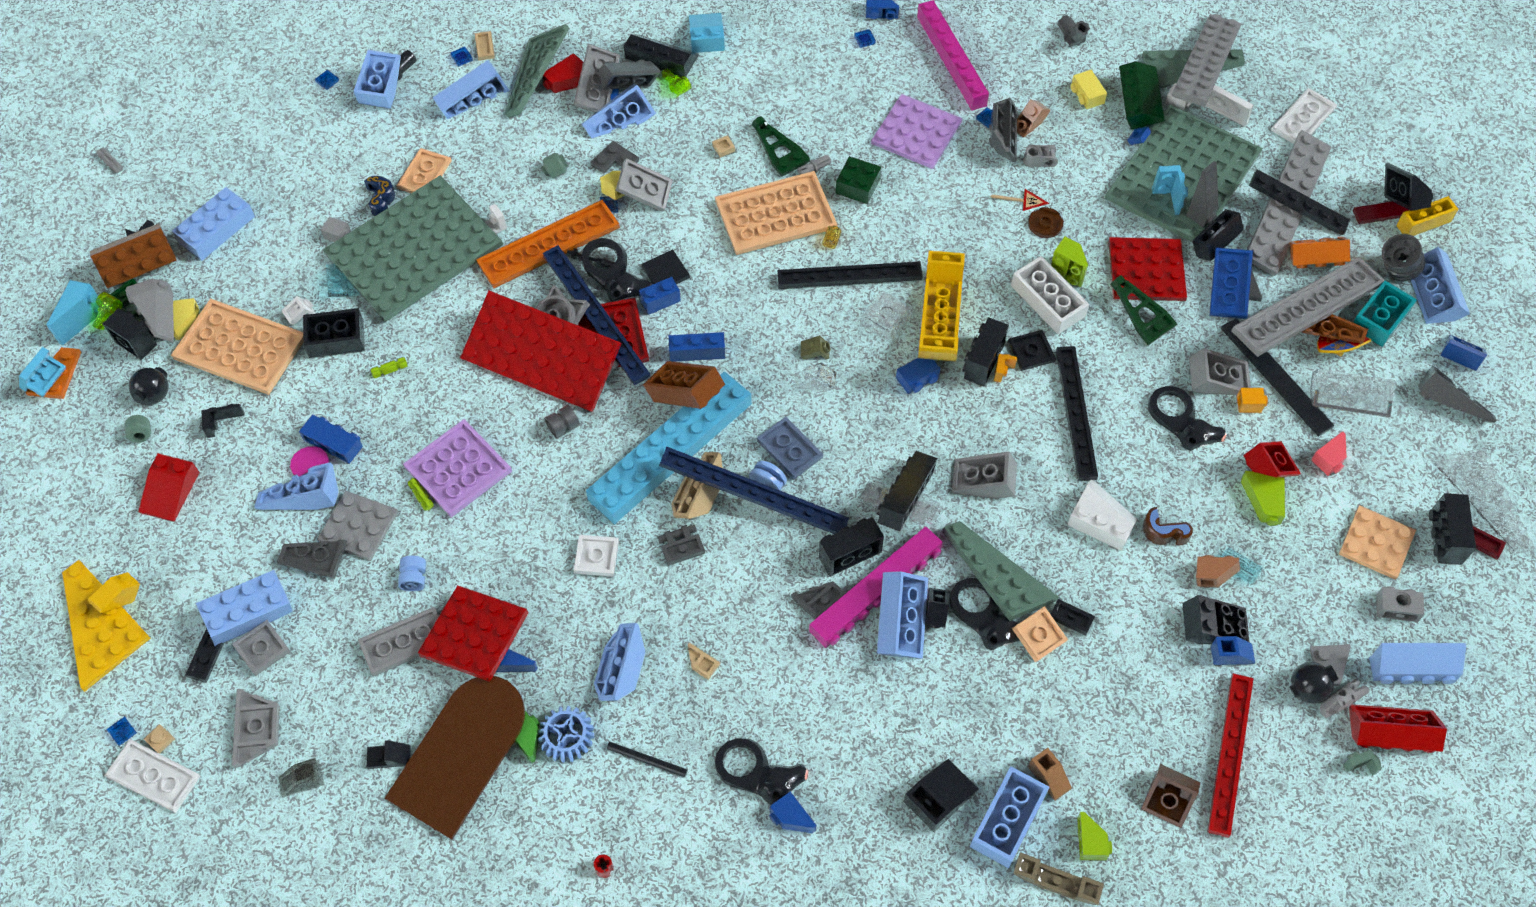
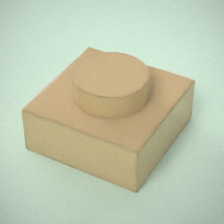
M728 135L712 141V146L720 158L735 152V146Z
M159 724L144 740L160 754L175 738Z

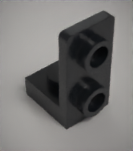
M229 404L223 407H211L201 410L202 430L207 438L215 437V430H218L217 420L244 416L245 412L240 404Z

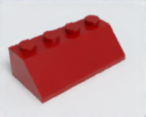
M1355 704L1349 706L1352 738L1360 747L1370 748L1375 746L1387 750L1400 748L1405 751L1423 750L1427 753L1443 752L1447 728L1433 710Z

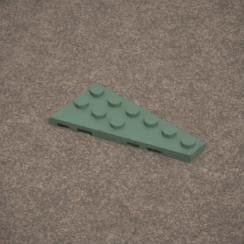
M566 24L529 38L504 113L508 118L522 113L570 29Z
M1243 49L1230 50L1222 70L1244 66ZM1192 50L1143 51V62L1157 68L1160 88H1166L1178 82Z
M961 521L943 528L942 532L1009 621L1058 600L1059 597Z

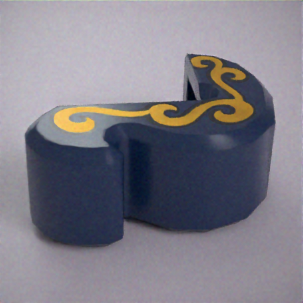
M371 176L364 180L367 190L375 192L368 203L374 217L388 209V205L395 199V191L391 181L383 176Z

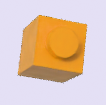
M1240 388L1236 396L1239 413H1262L1268 403L1267 395H1264V388Z

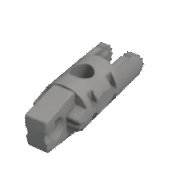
M1354 679L1330 695L1320 705L1321 715L1328 718L1343 711L1368 694L1370 689L1365 685L1359 687L1360 681Z

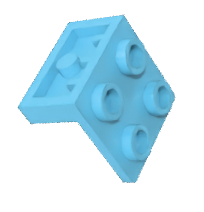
M1180 165L1159 166L1152 186L1153 194L1170 193L1175 215H1179L1181 208L1184 207L1185 197L1188 196V187L1184 184L1185 174L1181 171Z

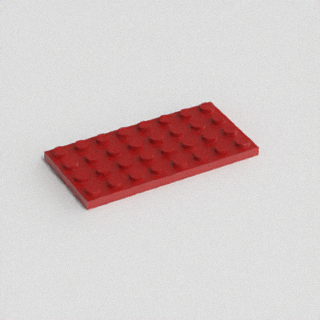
M488 290L460 358L593 412L622 343Z

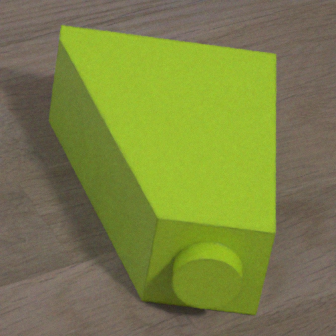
M1245 471L1241 478V484L1260 522L1266 523L1269 526L1280 525L1285 518V477L1276 478L1253 471Z

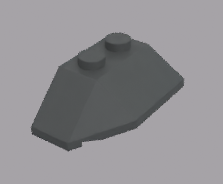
M1007 98L993 103L991 124L989 125L991 132L989 144L998 154L1012 162H1016L1017 107L1011 98Z

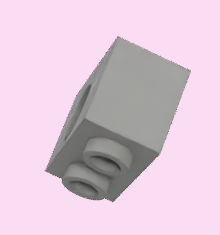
M1388 586L1382 587L1376 595L1377 617L1419 622L1424 616V594L1422 592H1416L1413 589L1399 590Z

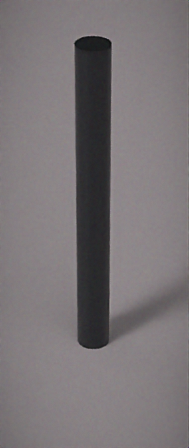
M613 742L608 743L607 750L682 777H686L688 769Z

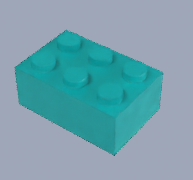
M1384 281L1358 313L1353 323L1368 329L1366 337L1383 347L1410 313L1417 299L1389 282Z

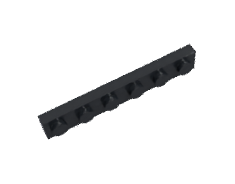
M1258 169L1254 172L1249 184L1250 187L1337 234L1343 235L1346 232L1350 219Z

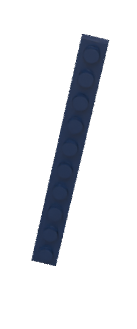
M559 245L543 253L544 259L573 300H586L590 304L584 315L598 334L622 343L615 359L635 386L650 377L649 371Z
M666 447L659 464L662 468L832 534H836L842 528L847 527L849 521L847 516L670 447Z

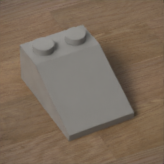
M1205 348L1189 357L1192 391L1202 394L1237 395L1240 388H1251L1248 361Z
M1010 451L955 459L952 493L995 499L1015 496L1017 462Z

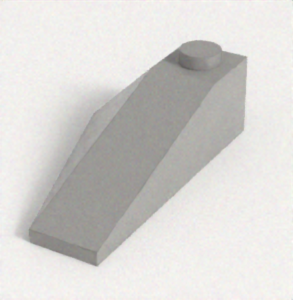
M152 278L128 286L125 290L128 301L136 305L138 315L144 316L146 319L144 323L154 337L172 342L174 340L173 293L170 284L164 280Z

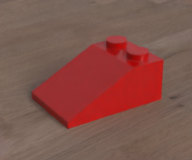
M157 453L147 475L138 512L175 522L200 473L195 464Z

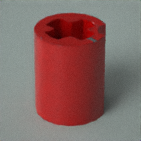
M605 854L595 858L594 868L597 875L601 878L610 877V872L614 870L611 858ZM605 863L607 869L602 870L600 864Z

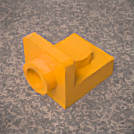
M1009 354L998 355L994 375L995 382H1001L1002 377H1006L1008 368H1015L1017 357Z

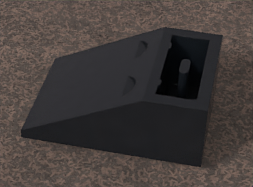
M1197 595L1182 603L1186 641L1197 644H1212L1216 637L1237 636L1250 642L1246 608L1202 595Z
M947 759L918 781L905 794L903 802L935 832L979 788Z

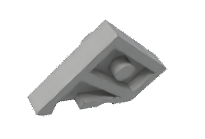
M1350 644L1311 646L1312 662L1320 663L1324 667L1331 665L1339 680L1334 682V686H1339L1350 652Z

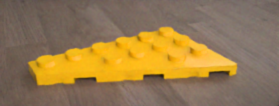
M77 560L64 570L62 574L80 688L85 692L151 638L122 606L100 613L88 602V598L102 584L80 560Z

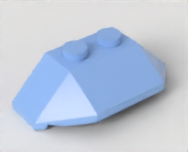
M637 623L620 624L617 628L618 631L612 635L604 647L594 682L598 698L601 701H617L636 688L645 656V648L639 624Z

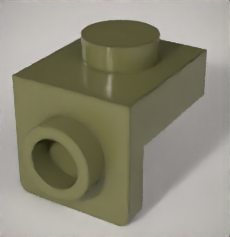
M820 335L801 341V358L810 359L821 355L825 360L829 359L830 344Z

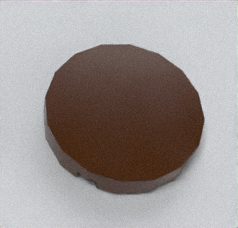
M1042 207L1039 210H1034L1029 216V229L1041 238L1055 237L1063 229V217L1061 218L1060 213L1052 208Z

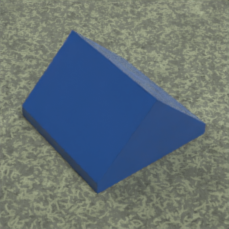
M1450 334L1440 356L1477 371L1486 358L1487 352L1486 349Z

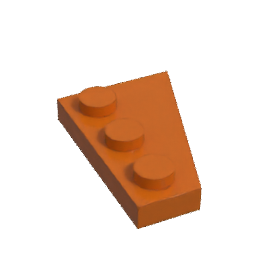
M61 347L53 358L65 365L66 369L44 397L64 399L81 355L80 349ZM30 389L25 392L28 396L41 397Z

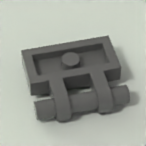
M695 524L690 526L684 525L681 526V529L672 532L670 530L665 531L663 535L657 536L659 544L666 541L668 543L661 546L668 566L705 554L699 534L691 536V533L697 532ZM684 536L683 539H680V540H677V541H674V540H673V539H676V538H679V537Z

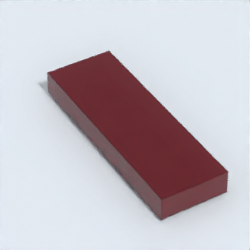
M1392 201L1354 207L1353 209L1358 224L1397 219L1402 216L1403 212L1409 211Z

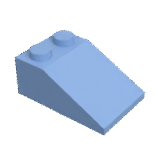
M373 50L367 51L353 91L359 104L391 109L396 94L401 60L400 55Z

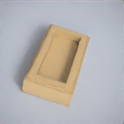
M491 31L474 33L478 61L494 59Z

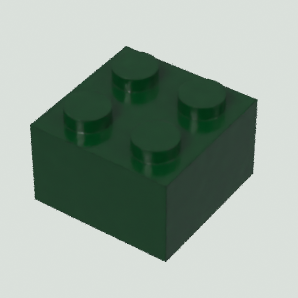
M849 156L836 180L835 194L868 204L881 179V166Z

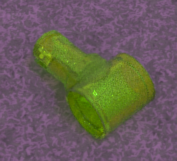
M668 68L662 71V78L669 83L670 91L674 92L677 95L676 97L691 89V84L687 77L674 75Z
M107 292L100 293L96 299L99 312L92 326L99 330H104L105 327L102 323L118 308L121 309L122 307L121 300Z

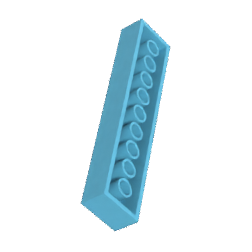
M724 371L720 376L725 385L717 395L708 401L705 407L698 409L683 406L586 490L588 501L615 525L674 473L659 466L666 447L693 456L752 404L751 393Z

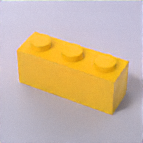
M1447 196L1431 202V208L1403 212L1396 226L1402 234L1415 236L1450 223L1459 209L1451 198Z

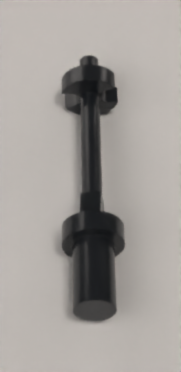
M576 248L573 251H567L568 254H571L572 259H575L576 256L582 258V254L578 253ZM589 257V260L601 265L602 268H610L615 264V262L609 261L606 257Z

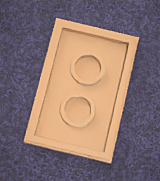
M420 148L396 185L397 189L413 193L438 176H443L452 161L451 157Z

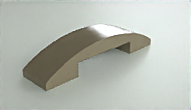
M1021 852L1019 853L1013 872L1014 875L1040 888L1073 900L1099 905L1104 883L1085 876L1080 878L1040 863V859Z

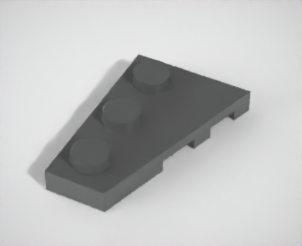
M347 541L283 544L277 563L335 579Z

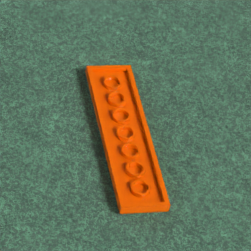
M600 200L476 259L477 264L494 289L546 264L547 261L543 257L545 251L559 245L564 254H567L568 250L573 251L574 248L577 249L592 240L598 239L620 228V225L604 201Z

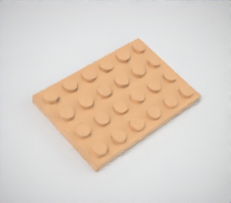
M815 171L715 197L716 205L736 255L837 229V222Z
M210 298L171 356L179 362L270 395L304 342L303 332Z

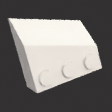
M1090 480L1070 516L1068 526L1122 551L1138 519L1094 480Z

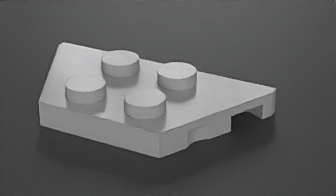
M237 689L232 756V766L234 768H238L278 746L279 704L271 700H265L261 696L249 694L242 689Z

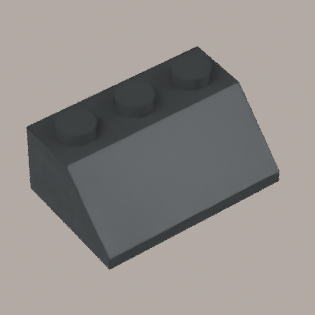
M644 60L636 62L622 61L620 63L609 61L605 62L599 69L603 90L628 88L633 84L638 85L639 88L649 87L660 74V70L651 61Z

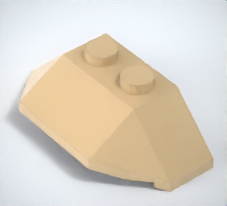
M704 452L700 460L722 468V457L719 452ZM685 476L671 503L673 516L675 518L690 519L708 514L720 490Z

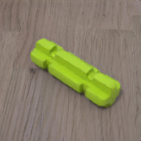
M405 357L397 359L398 361L393 360L381 364L379 368L378 366L371 368L372 376L378 378L381 377V374L386 375L397 371L398 368H406L408 366Z
M411 478L407 483L409 488L413 489L412 492L418 502L421 503L420 505L423 510H431L434 507L432 500L429 499L430 497L423 486H420V483L415 478Z

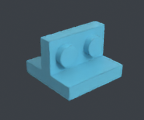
M42 347L19 375V388L24 391L30 389L44 397L65 371L66 366L50 357L49 350Z

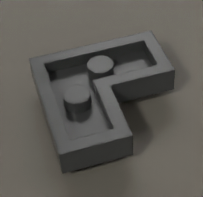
M612 141L591 161V166L605 173L615 163L622 167L626 158L638 163L639 157Z

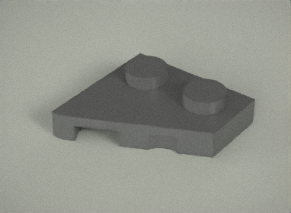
M832 581L822 586L811 587L809 591L797 594V592L791 594V597L811 617L816 619L845 595L846 592Z

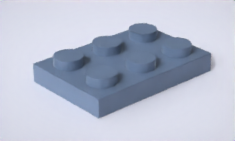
M784 417L757 437V442L793 479H796L823 458V453L787 417Z

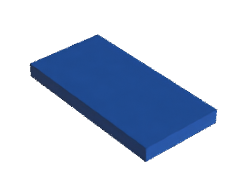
M1215 249L1209 316L1247 319L1253 250Z

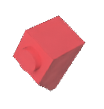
M1342 431L1317 450L1311 459L1327 476L1333 472L1337 474L1344 467L1343 462L1347 458L1346 434Z

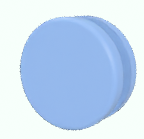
M758 461L754 469L749 473V479L780 491L787 482L785 474L777 466L767 461Z

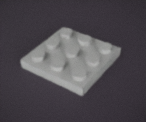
M345 490L317 540L318 542L346 540L345 552L371 561L394 521L398 510Z

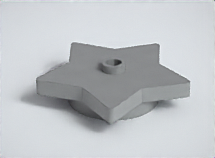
M553 285L547 297L540 301L535 309L578 325L590 304L586 300L567 299L560 289Z

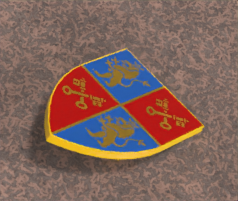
M1320 336L1317 341L1318 352L1334 353L1342 356L1344 352L1352 351L1371 342V339L1365 337L1363 344Z

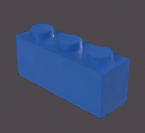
M724 332L668 335L669 355L672 362L726 359Z
M312 414L299 431L304 441L322 448L325 452L348 464L351 463L363 447L357 434L346 432L343 427L338 424L333 425L322 416L317 417Z

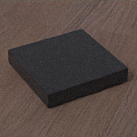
M673 249L641 264L652 284L673 277L676 284L690 278V274Z
M1043 330L1008 339L1010 348L1014 356L1017 357V363L1021 371L1056 362V357Z

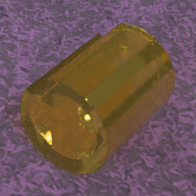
M834 225L833 227L828 226L822 241L824 247L830 249L837 247L842 233L839 227Z

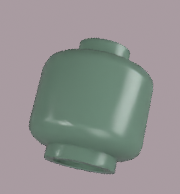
M553 153L543 159L544 166L541 168L546 176L550 175L551 178H556L566 173L568 164L562 154Z
M133 415L125 420V435L129 441L141 443L149 439L151 426L147 417Z

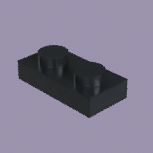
M1060 599L1057 600L1051 612V616L1056 622L1085 636L1095 618L1094 615Z

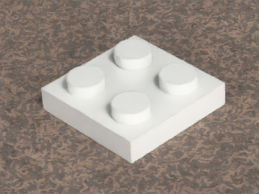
M579 535L574 574L614 577L619 538Z

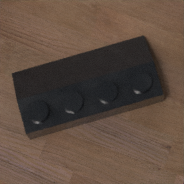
M631 34L624 44L625 59L634 62L638 60L651 61L659 70L684 79L699 56L697 53L639 34Z

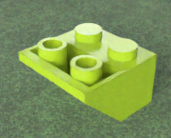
M1064 236L1054 250L1051 266L1071 285L1081 287L1088 263L1081 244Z

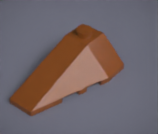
M1332 314L1301 333L1363 344L1368 329Z

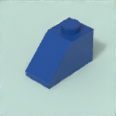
M791 791L770 806L771 814L769 817L776 826L779 824L782 829L814 833L816 831L817 825Z

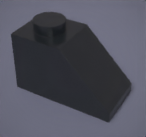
M935 588L929 589L926 625L932 628L946 627L950 591Z

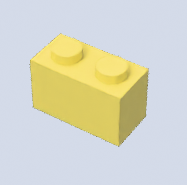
M1092 70L1073 75L1071 90L1077 94L1081 105H1084L1086 109L1105 104L1107 92Z

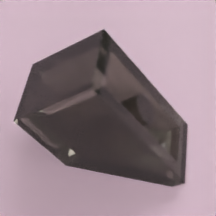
M316 758L294 764L278 777L282 798L325 785L322 768Z

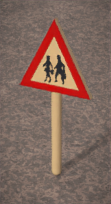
M1024 189V199L991 195V198L1023 202V211L1050 204L1027 189Z

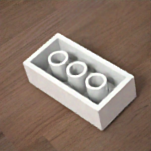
M1042 256L1013 273L1011 287L1057 334H1060L1086 317L1089 303Z

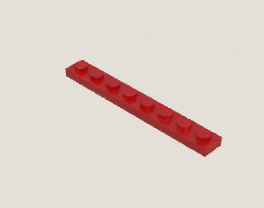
M1235 673L1231 675L1207 830V833L1226 838L1231 836L1254 680V678Z

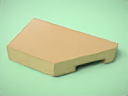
M689 642L688 650L692 670L709 680L719 667L720 662Z

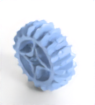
M567 706L566 711L559 707V712L557 713L551 710L552 716L545 715L544 719L546 722H540L542 729L538 730V735L541 736L538 738V742L542 744L541 750L546 751L547 757L553 755L554 761H557L560 756L563 763L566 761V757H569L570 762H573L574 755L581 759L580 752L587 753L588 749L586 746H592L593 743L590 739L595 737L592 732L594 726L590 724V717L586 718L584 711L579 713L577 707L573 711H571L570 706ZM565 720H566V722H565L564 724H561V725H558V724H557V723H559V722H561V721H565ZM575 722L582 726V736L574 731ZM550 732L558 737L557 746L550 742ZM569 743H575V745L566 748Z

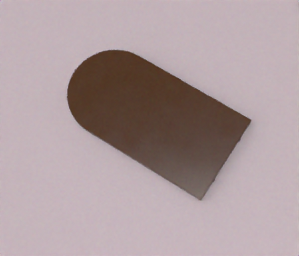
M493 676L490 682L476 677L462 684L452 694L385 796V799L398 806L400 810L406 811L452 840L521 732L525 719V706L519 691L508 680Z

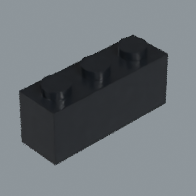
M1225 209L1192 240L1198 258L1212 261L1215 258L1216 248H1225L1244 230L1240 213Z

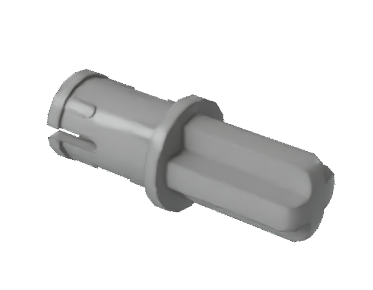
M824 155L816 160H810V163L797 168L799 174L812 171L817 173L819 169L831 164V159L828 155Z

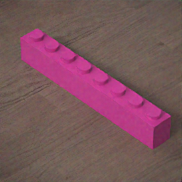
M934 0L918 4L917 18L971 111L986 107L989 92Z
M925 526L809 624V632L825 648L830 644L834 646L844 632L849 633L855 627V623L859 619L861 621L866 619L873 607L878 608L881 606L883 572H906L913 574L917 570L922 571L927 566L928 560L931 558L936 559L941 554L942 541Z

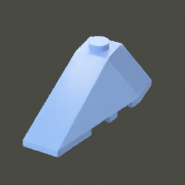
M332 463L313 466L308 469V473L300 477L298 475L292 476V480L283 485L278 483L259 492L254 507L258 510H319L335 506L338 487Z

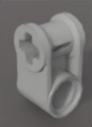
M1029 145L1026 148L1023 162L1028 167H1055L1058 164V159L1055 157L1056 147L1054 145Z

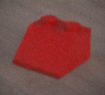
M1282 441L1260 442L1243 455L1247 466L1256 473L1276 478L1299 476L1301 474Z

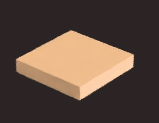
M1045 606L1012 628L1035 662L1068 640Z

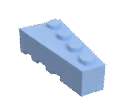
M487 60L439 92L433 99L445 117L449 119L467 111L469 106H478L482 104V100L487 98L493 99L497 97V93L502 91L506 93L509 90L496 69Z

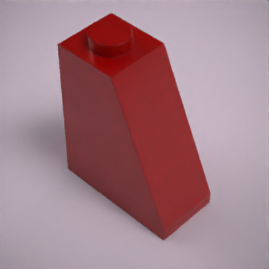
M573 53L546 70L543 74L542 82L547 90L550 89L553 93L577 88L583 61Z

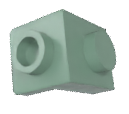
M1371 749L1361 754L1359 751L1348 755V760L1343 764L1347 772L1366 765L1372 776L1382 769L1379 758L1374 755Z

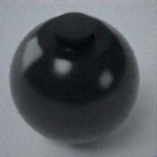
M160 367L155 369L142 368L136 371L129 381V392L133 400L144 405H154L161 402L168 393L167 372Z
M1306 662L1299 665L1292 673V686L1289 688L1295 698L1299 697L1306 703L1316 704L1330 697L1334 689V682L1339 680L1331 665L1324 667L1317 662Z

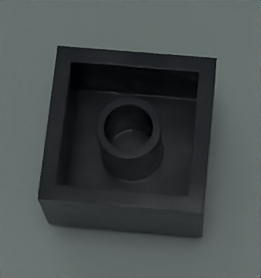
M118 308L102 323L116 344L140 360L157 345L154 341V335L148 331L144 321L136 320L129 311L124 312Z

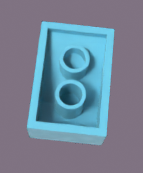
M721 13L689 15L692 52L725 51Z
M70 280L46 325L59 344L64 345L96 319L98 313H101L103 309V303L91 284Z

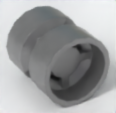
M569 405L559 409L558 414L552 413L544 418L547 427L556 439L565 435L567 429L571 431L580 426L575 412Z

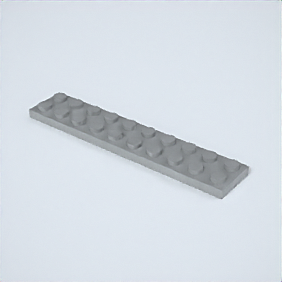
M1218 14L1209 15L1173 90L1172 97L1203 107L1206 106L1242 23H1238L1234 19L1222 18Z
M1301 130L1298 133L1278 181L1311 197L1331 146ZM1272 198L1269 199L1247 249L1253 250V265L1274 276L1278 273L1302 218V214Z
M1358 257L1235 325L1232 332L1258 357L1376 290L1385 280Z

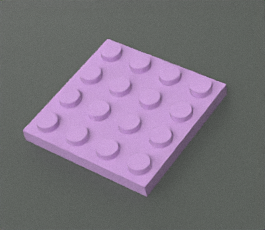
M901 94L872 138L871 144L933 169L961 125L963 118Z
M465 419L403 464L404 468L423 486L427 493L451 518L512 472V468Z

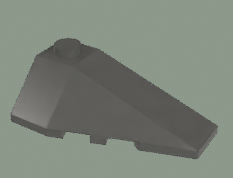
M1215 161L1202 171L1186 215L1202 228L1208 223L1210 224L1217 217L1218 181L1217 162Z
M1433 365L1418 385L1420 395L1427 400L1431 398L1435 402L1493 423L1497 421L1495 415L1475 399L1472 401L1465 390L1454 387L1453 380Z

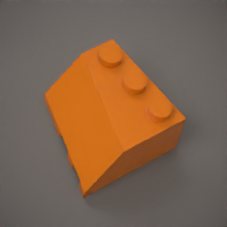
M1340 236L1337 237L1339 240L1321 238L1319 242L1315 241V239L1291 241L1289 246L1291 264L1296 266V268H1308L1309 264H1315V267L1327 266L1326 263H1334V266L1345 265V262H1350V239Z

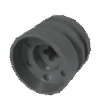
M1397 234L1384 243L1381 250L1382 259L1387 273L1392 278L1399 281H1409L1421 274L1425 267V257L1422 245L1416 237L1409 234Z

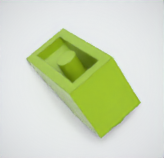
M1080 812L1077 817L1080 860L1106 861L1109 854H1112V842L1108 841V833L1085 812Z

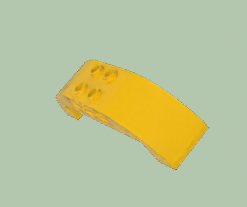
M930 250L928 252L918 358L956 362L965 253Z

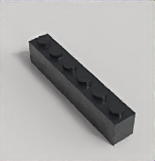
M915 451L912 457H908L906 466L903 465L900 475H897L895 483L890 487L889 493H886L883 504L880 503L876 513L879 515L878 524L901 531L931 479L938 458L919 451Z

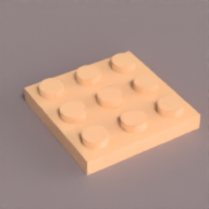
M1359 505L1339 555L1396 580L1416 530Z

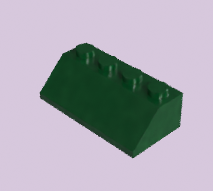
M1137 61L1119 66L1126 119L1130 129L1135 130L1165 121L1157 68Z

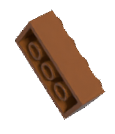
M159 223L90 251V257L107 289L177 260Z
M667 361L643 385L653 402L701 409L708 404V401L720 392L725 383L715 366Z

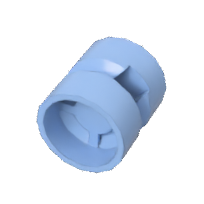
M419 556L402 557L399 566L398 587L404 591L423 590L425 587V576L423 574L426 572V560Z

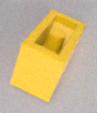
M128 572L110 577L88 598V602L100 613L130 604L135 601L140 583Z

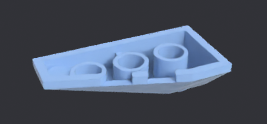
M633 84L584 121L582 126L591 138L611 133L613 129L619 127L625 129L627 125L633 123L637 125L642 124L655 115L656 112L638 85Z

